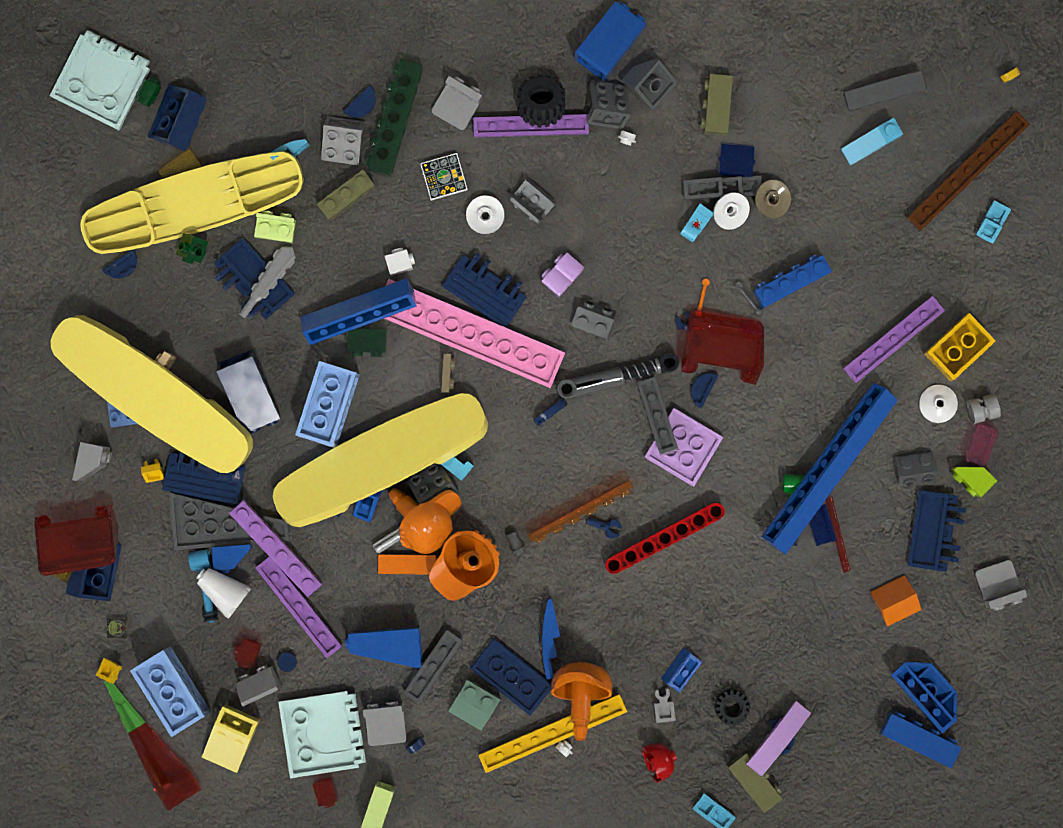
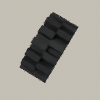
M728 689L725 692H721L720 696L716 698L715 712L722 722L728 725H736L738 723L741 724L743 720L747 719V715L750 713V704L748 698L742 692L736 689ZM729 700L738 701L740 709L736 714H728L726 712L725 704Z

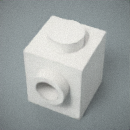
M398 248L392 250V254L385 256L391 276L413 270L412 265L415 264L412 253L408 254L407 249Z

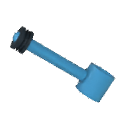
M208 549L188 553L191 571L198 570L200 574L203 569L206 570L212 567ZM202 590L206 613L202 614V616H205L203 621L211 623L219 619L216 615L218 611H213L212 601Z

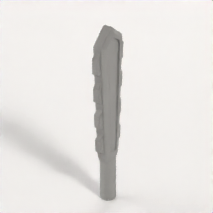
M281 247L275 251L273 261L268 262L265 267L266 271L262 272L258 277L259 282L255 283L251 288V298L240 311L239 315L246 318L257 302L261 301V299H266L269 295V290L274 289L277 285V280L282 279L286 274L285 270L291 268L295 263L294 259L296 256L293 247Z

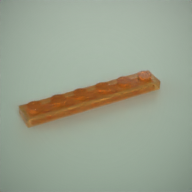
M627 481L529 534V539L531 542L536 541L538 544L547 539L545 535L553 532V534H556L564 529L563 525L567 523L573 525L580 521L579 517L586 513L589 516L597 512L596 507L602 504L606 507L613 503V498L620 495L622 498L630 494V489L633 488L631 482Z

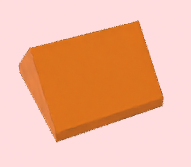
M905 575L870 592L887 627L922 610L917 594Z

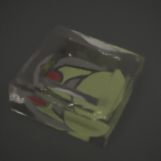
M108 618L107 638H127L128 619Z

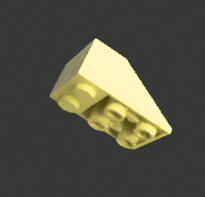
M225 704L222 706L202 758L237 773L260 719Z

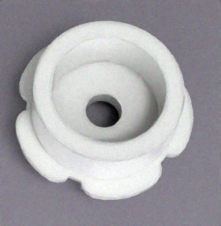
M621 131L620 136H618L621 139L620 143L631 146V143H636L634 141L636 135Z
M565 740L563 742L559 741L555 746L565 757L572 754L570 750L573 747Z

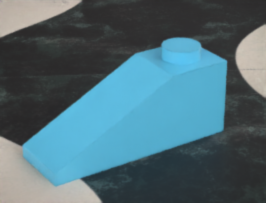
M892 118L843 147L841 151L851 166L900 138L903 132L896 120Z

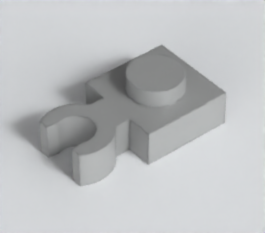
M665 688L666 694L664 696H660L658 689H655V696L659 700V703H654L656 723L676 721L673 701H667L670 695L668 688Z

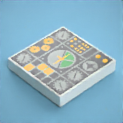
M457 153L420 163L431 201L468 190Z

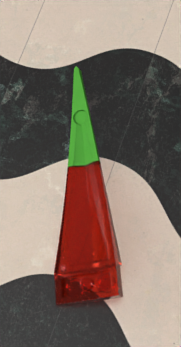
M103 680L152 787L166 810H171L199 792L201 788L192 773L149 727L114 684Z

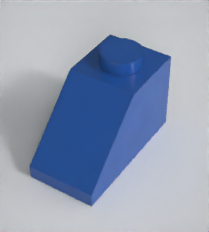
M383 490L357 501L353 516L370 523Z
M253 544L212 547L213 570H219L221 574L231 573L230 569H235L253 548Z

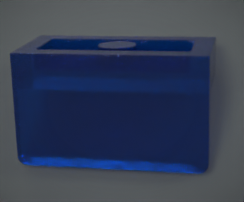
M822 504L809 522L816 546L837 541L827 506Z

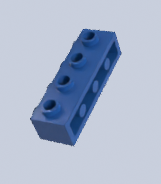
M816 254L807 259V264L801 266L799 263L791 267V272L786 275L781 272L773 277L774 281L768 284L766 281L756 286L757 290L753 294L761 309L830 274L832 271L824 255L818 257Z
M897 711L894 714L888 713L879 731L880 734L952 769L961 750V747L957 745L958 741L948 736L947 739L940 737V732L932 728L927 731L922 728V723L915 720L909 722L905 720V715Z

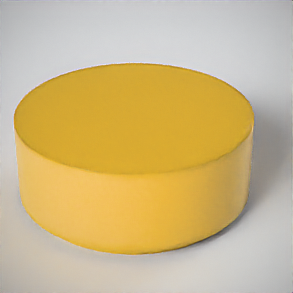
M1015 67L1002 74L1000 78L1005 83L1020 75V71Z

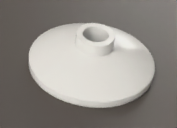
M736 192L723 195L714 207L713 216L715 222L724 229H735L741 226L749 215L750 207L748 200L742 194Z
M480 196L469 204L466 211V219L474 231L481 234H490L501 227L504 221V209L497 199L491 196ZM484 212L489 214L487 219L482 218Z
M933 385L922 393L919 407L927 420L942 423L954 416L957 411L958 401L955 393L949 387ZM938 400H941L943 402L942 407L937 406L936 403Z

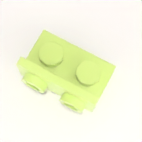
M270 211L256 213L255 238L293 243L296 220L292 218V215L281 213L280 216H274L273 212Z

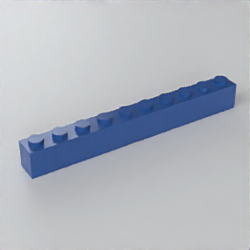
M876 383L871 385L761 537L774 549L786 555L898 400L886 388Z

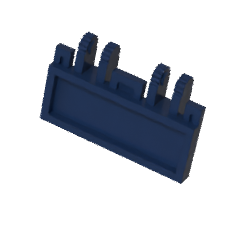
M242 238L214 263L219 270L227 265L214 279L216 282L221 281L231 272L234 277L227 281L222 288L226 291L234 285L246 298L252 293L251 288L253 285L259 282L258 277L260 274L266 271L265 267L267 264ZM278 279L275 288L269 290V295L266 299H261L258 302L260 305L253 309L248 316L252 319L261 312L260 315L267 320L294 296V293L281 279ZM250 298L240 306L241 309H243Z
M477 253L468 267L466 265L470 259L462 255L442 287L498 325L507 328L527 298L519 293L517 298L513 299L523 283L518 281L512 292L508 295L504 292V289L511 282L512 275L509 274L498 289L497 287L502 280L489 271L484 278L481 277L491 263L490 260L487 259L479 272L475 273L472 271V268L479 261L481 254Z
M181 451L179 459L178 454L170 453L162 491L238 505L245 467L240 466L237 468L235 474H233V471L220 473L200 462L196 466L197 461L191 458L190 464L184 463L186 454Z
M919 490L908 566L947 572L948 564L940 563V560L959 562L957 557L941 556L942 548L951 549L952 551H960L961 546L942 544L943 541H952L954 527L945 525V522L964 524L965 520L947 518L948 510L966 513V508L948 506V503L957 504L958 496Z

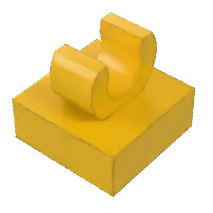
M154 459L155 464L149 465L145 461L144 466L141 467V474L146 483L163 480L165 477L164 471L157 459Z
M103 658L96 676L108 683L114 684L115 680L118 679L117 676L120 670H122V666L108 658Z

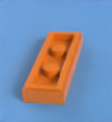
M379 554L378 574H429L436 561V555Z

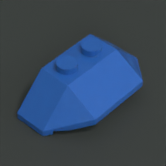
M904 662L891 674L904 693L941 733H944L957 721V692L932 663Z

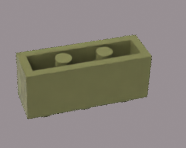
M710 74L709 78L705 79L704 90L707 91V98H703L702 109L706 110L705 117L701 118V128L704 129V134L727 136L733 76Z
M361 170L317 205L331 222L376 187L364 170Z
M744 751L731 761L727 767L763 813H766L782 800L779 795L782 792L775 783L773 785L769 783L767 779L770 776L766 772L760 776L746 764L752 754L747 755Z

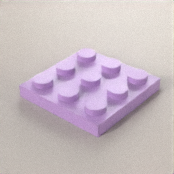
M673 408L668 418L679 450L660 456L656 441L654 440L644 458L694 487L723 437Z

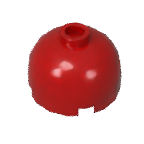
M652 743L642 747L644 750L642 755L647 769L655 774L651 776L655 783L669 778L675 768L674 761L677 760L674 751H669L661 743Z

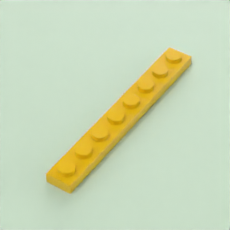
M620 694L591 706L588 729L627 712ZM571 715L478 754L485 772H490L573 736L574 723L571 722Z

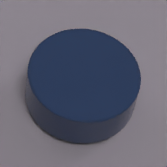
M289 652L280 655L277 661L279 669L284 672H290L295 669L297 665L296 656Z
M421 736L417 737L405 748L412 754L422 748L425 741Z

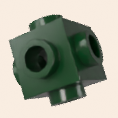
M183 233L181 241L177 246L176 255L183 257V262L192 265L193 262L201 263L209 242Z

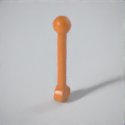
M703 279L701 297L698 309L695 311L697 318L702 316L703 300L706 288L710 283L708 279Z

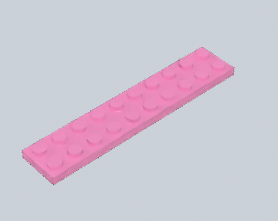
M388 279L386 286L395 283V281ZM414 290L417 307L384 318L548 388H551L565 355V352L417 290Z

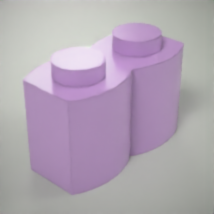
M569 253L565 255L560 254L554 261L556 263L555 267L552 270L548 268L541 276L544 278L542 283L558 297L566 291L584 270V267Z

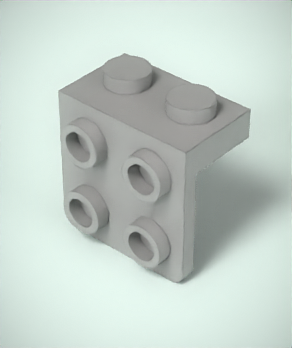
M448 76L445 82L446 86L432 108V113L454 127L465 130L483 99L480 94L481 91L474 86L470 88L463 84L464 81L456 76L454 78Z
M1010 560L979 569L975 572L986 608L997 611L1005 608V604L1012 603V605L1023 602V598L1027 597L1025 589L1020 587L1013 563Z
M398 701L386 702L384 706L374 703L368 704L363 709V716L366 719L368 744L370 746L403 743L406 741L403 703L398 704Z

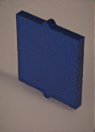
M721 144V154L718 158V161H720L719 174L753 177V166L756 162L754 160L755 147Z

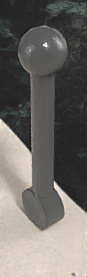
M736 282L735 288L739 289L755 309V314H762V309L758 308L742 287L743 284Z

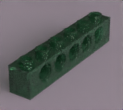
M400 59L399 64H395L393 74L396 76L394 82L391 81L389 84L388 92L390 96L388 100L385 99L382 111H385L383 118H379L377 124L379 133L377 137L374 136L371 145L374 150L372 155H368L366 162L370 172L392 177L424 69L421 64ZM403 77L410 79V83L406 86L400 84V80ZM398 95L405 97L404 102L401 104L394 102L395 97ZM396 113L399 115V120L397 122H390L389 116ZM392 132L394 137L392 140L386 141L383 138L384 134ZM381 150L388 151V156L385 159H380L378 153Z

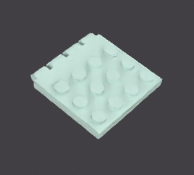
M87 30L84 36L80 34L50 97L120 131L137 97L136 94L150 71L147 68L150 60L136 55L133 61V52L121 46L115 52L117 44L105 38H102L100 43H98L100 36Z
M341 691L278 702L290 778L359 768L360 763L366 762L364 749H356V746L363 745L361 730L353 729V727L360 726L358 711L350 710V708L357 707L355 693L348 694V691Z

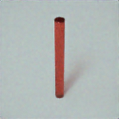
M827 497L825 501L843 573L851 571L833 497Z

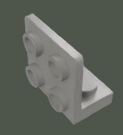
M327 116L323 127L321 160L358 165L365 121Z

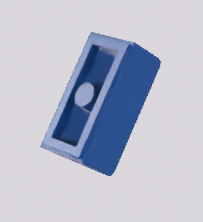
M683 648L661 679L680 693L702 661Z

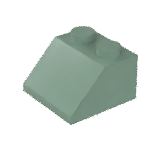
M467 678L448 712L481 731L491 717L501 697Z

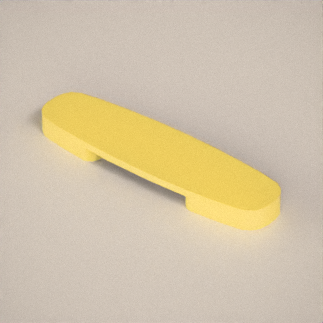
M277 151L240 157L182 172L133 189L87 210L81 219V232L87 246L100 254L147 247L152 244L181 238L183 233L189 235L199 233L249 215H254L296 196L302 189L304 182L301 165L292 153ZM277 155H279V156H278L277 158H275L274 160H272V159L270 158V156H277Z
M75 315L63 320L54 331L51 338L53 354L72 373L107 402L161 440L220 473H229L236 470L250 455L253 448V439L250 433L216 401L204 398L165 367L131 346L124 336L84 315Z
M461 393L389 420L333 448L280 481L273 492L276 509L286 523L294 527L306 526L345 512L350 504L386 489L433 463L443 464L468 449L486 434L488 429L487 417L475 397L470 394Z

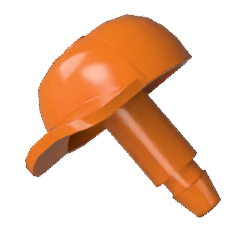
M392 488L388 495L393 504L396 505L397 511L405 517L399 528L402 546L423 554L437 551L443 546L453 530L451 515L462 504L458 494L452 490H446L432 500L418 504L411 496H406L404 492L397 488Z
M478 530L455 532L444 542L442 552L430 570V583L446 599L452 601L459 600L475 589L488 585L495 578L499 568L498 556L500 552L496 551V545L491 543L492 540L490 538L486 539L485 535L479 534Z
M574 662L559 668L551 682V694L554 697L571 700V722L574 723L573 732L575 740H586L588 723L590 722L591 700H603L612 695V680L609 673L603 667L587 662Z

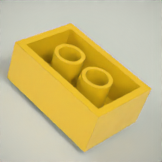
M968 313L923 354L949 381H954L995 342V339Z

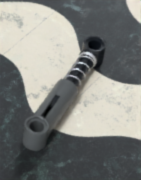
M667 353L651 362H641L640 365H632L629 368L624 367V369H621L617 366L566 379L558 384L557 392L561 398L570 399L623 385L625 380H633L636 377L641 378L644 375L650 376L651 373H671L678 368L679 360L675 354ZM666 358H671L674 361L672 368L664 366ZM591 381L595 382V384L576 388V385ZM564 384H569L572 387V392L568 395L561 391V387Z

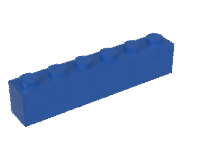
M407 278L302 316V333L311 345L417 307L415 292Z

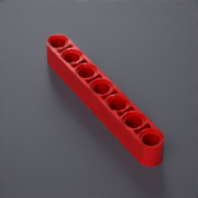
M711 503L610 556L605 561L606 570L611 574H617L720 520L725 514L724 507L719 503ZM713 506H718L721 510L717 517L711 515L710 510ZM696 515H701L704 519L703 524L700 526L695 525L693 522ZM679 524H684L687 528L686 533L683 535H679L676 531ZM662 533L669 534L670 540L668 543L662 544L659 537ZM645 542L652 543L653 549L651 552L646 553L643 551L642 546ZM628 551L635 552L636 558L634 561L626 560L625 555ZM611 560L619 562L617 570L609 569L608 564Z

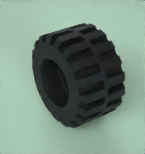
M537 75L535 78L534 76L529 77L530 80L523 81V85H520L517 93L519 115L521 118L523 117L525 123L529 122L531 126L537 125L538 128H541V126L545 125V127H550L551 123L554 125L557 123V120H561L562 114L565 113V89L562 88L561 82H557V79L554 77L550 79L549 75H545V77ZM539 98L548 99L550 102L546 104H537L533 101Z

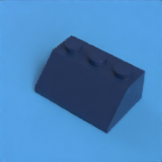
M169 84L148 138L186 152L193 132L198 125L200 115L205 108L207 98L189 89Z
M77 537L65 594L78 598L110 601L121 545Z

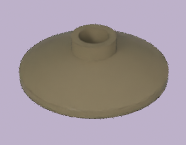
M768 180L762 183L755 195L757 209L768 218L783 216L791 204V195L787 186L778 180ZM769 196L772 197L771 203L768 200Z

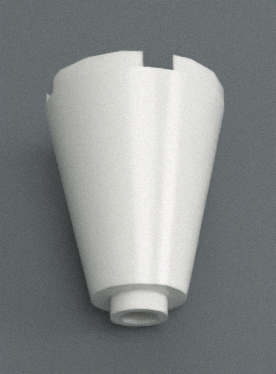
M210 568L207 571L203 569L197 576L199 587L228 619L252 589L248 585Z

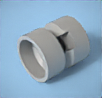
M994 393L983 396L982 400L979 398L967 400V409L973 424L984 422L986 418L991 420L1001 417L999 402Z

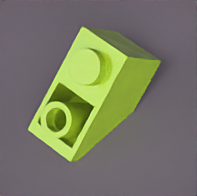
M953 467L951 469L954 473L952 475L953 478L959 483L963 482L967 486L966 491L973 497L975 495L982 497L997 482L984 467Z

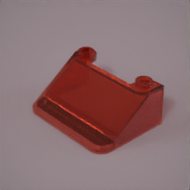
M701 310L692 311L688 320L681 372L694 373L698 368V363L740 370V379L743 382L756 385L764 368L763 324L753 319Z
M112 505L96 507L94 517L53 524L47 515L35 517L38 570L41 575L48 576L103 567L115 562L118 525Z

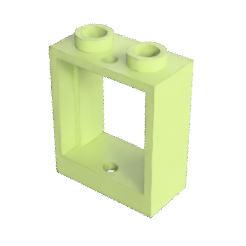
M377 781L361 828H382L396 788L395 786Z

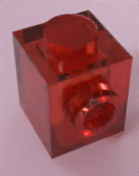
M246 637L243 638L241 645L237 644L233 653L236 655L234 660L238 662L237 665L246 669L253 667L263 644Z

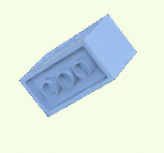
M319 361L295 435L330 447H337L360 375L356 372Z
M171 646L130 670L171 737L211 712Z

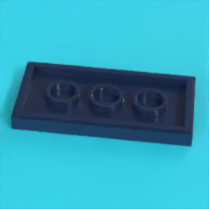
M495 638L492 639L470 667V669L529 716H531L551 690V682Z

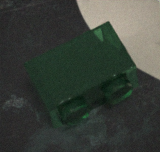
M353 329L348 331L347 352L352 353V356L363 357V353H371V357H382V354H387L388 331L375 329Z

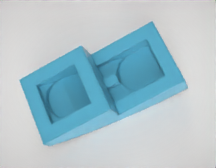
M305 139L286 143L272 152L287 151L296 157L309 146V143ZM277 155V156H270V158H271L272 160H274V159L277 158L279 155Z
M993 200L976 235L993 244L1011 209Z
M705 793L693 808V810L717 828H729L736 819L733 814Z

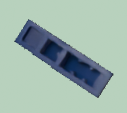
M552 598L547 600L542 633L543 662L546 679H551L554 676L550 662L551 658L557 657L553 638L560 637Z

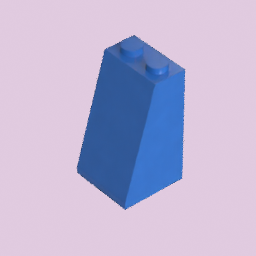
M615 1L577 49L574 56L575 61L604 82L646 28L645 19L637 13L635 15L629 11L630 8L622 2L619 4Z
M420 626L351 631L345 638L346 649H349L350 654L415 668H421L423 665Z

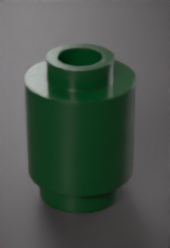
M150 77L148 80L144 79L136 94V101L147 107H150L151 103L154 104L161 90V87L158 86L160 82Z

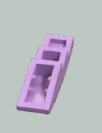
M795 701L784 717L780 718L773 730L767 734L746 764L762 776L789 744L811 713Z

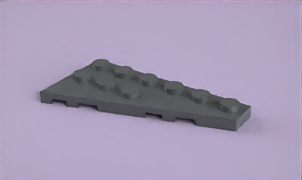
M169 493L174 550L256 543L229 514L233 509L232 507ZM258 514L283 541L290 540L289 525L285 520Z

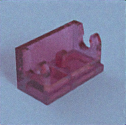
M978 423L965 460L986 468L998 430Z

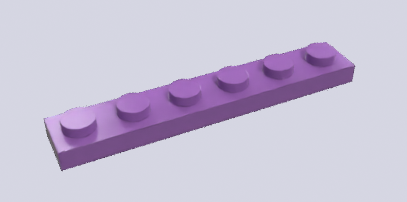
M588 114L562 115V119L557 120L556 124L553 125L551 123L550 127L543 125L541 128H538L537 125L531 126L529 122L525 123L523 117L521 118L520 116L474 117V138L589 135V124H587L586 120Z
M931 296L845 366L843 370L854 383H857L945 310Z
M242 500L229 512L237 523L307 597L322 585V582L245 500Z
M270 557L256 567V570L326 658L342 647L292 581Z

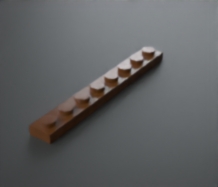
M1016 111L925 199L907 219L919 232L922 231L1030 124Z

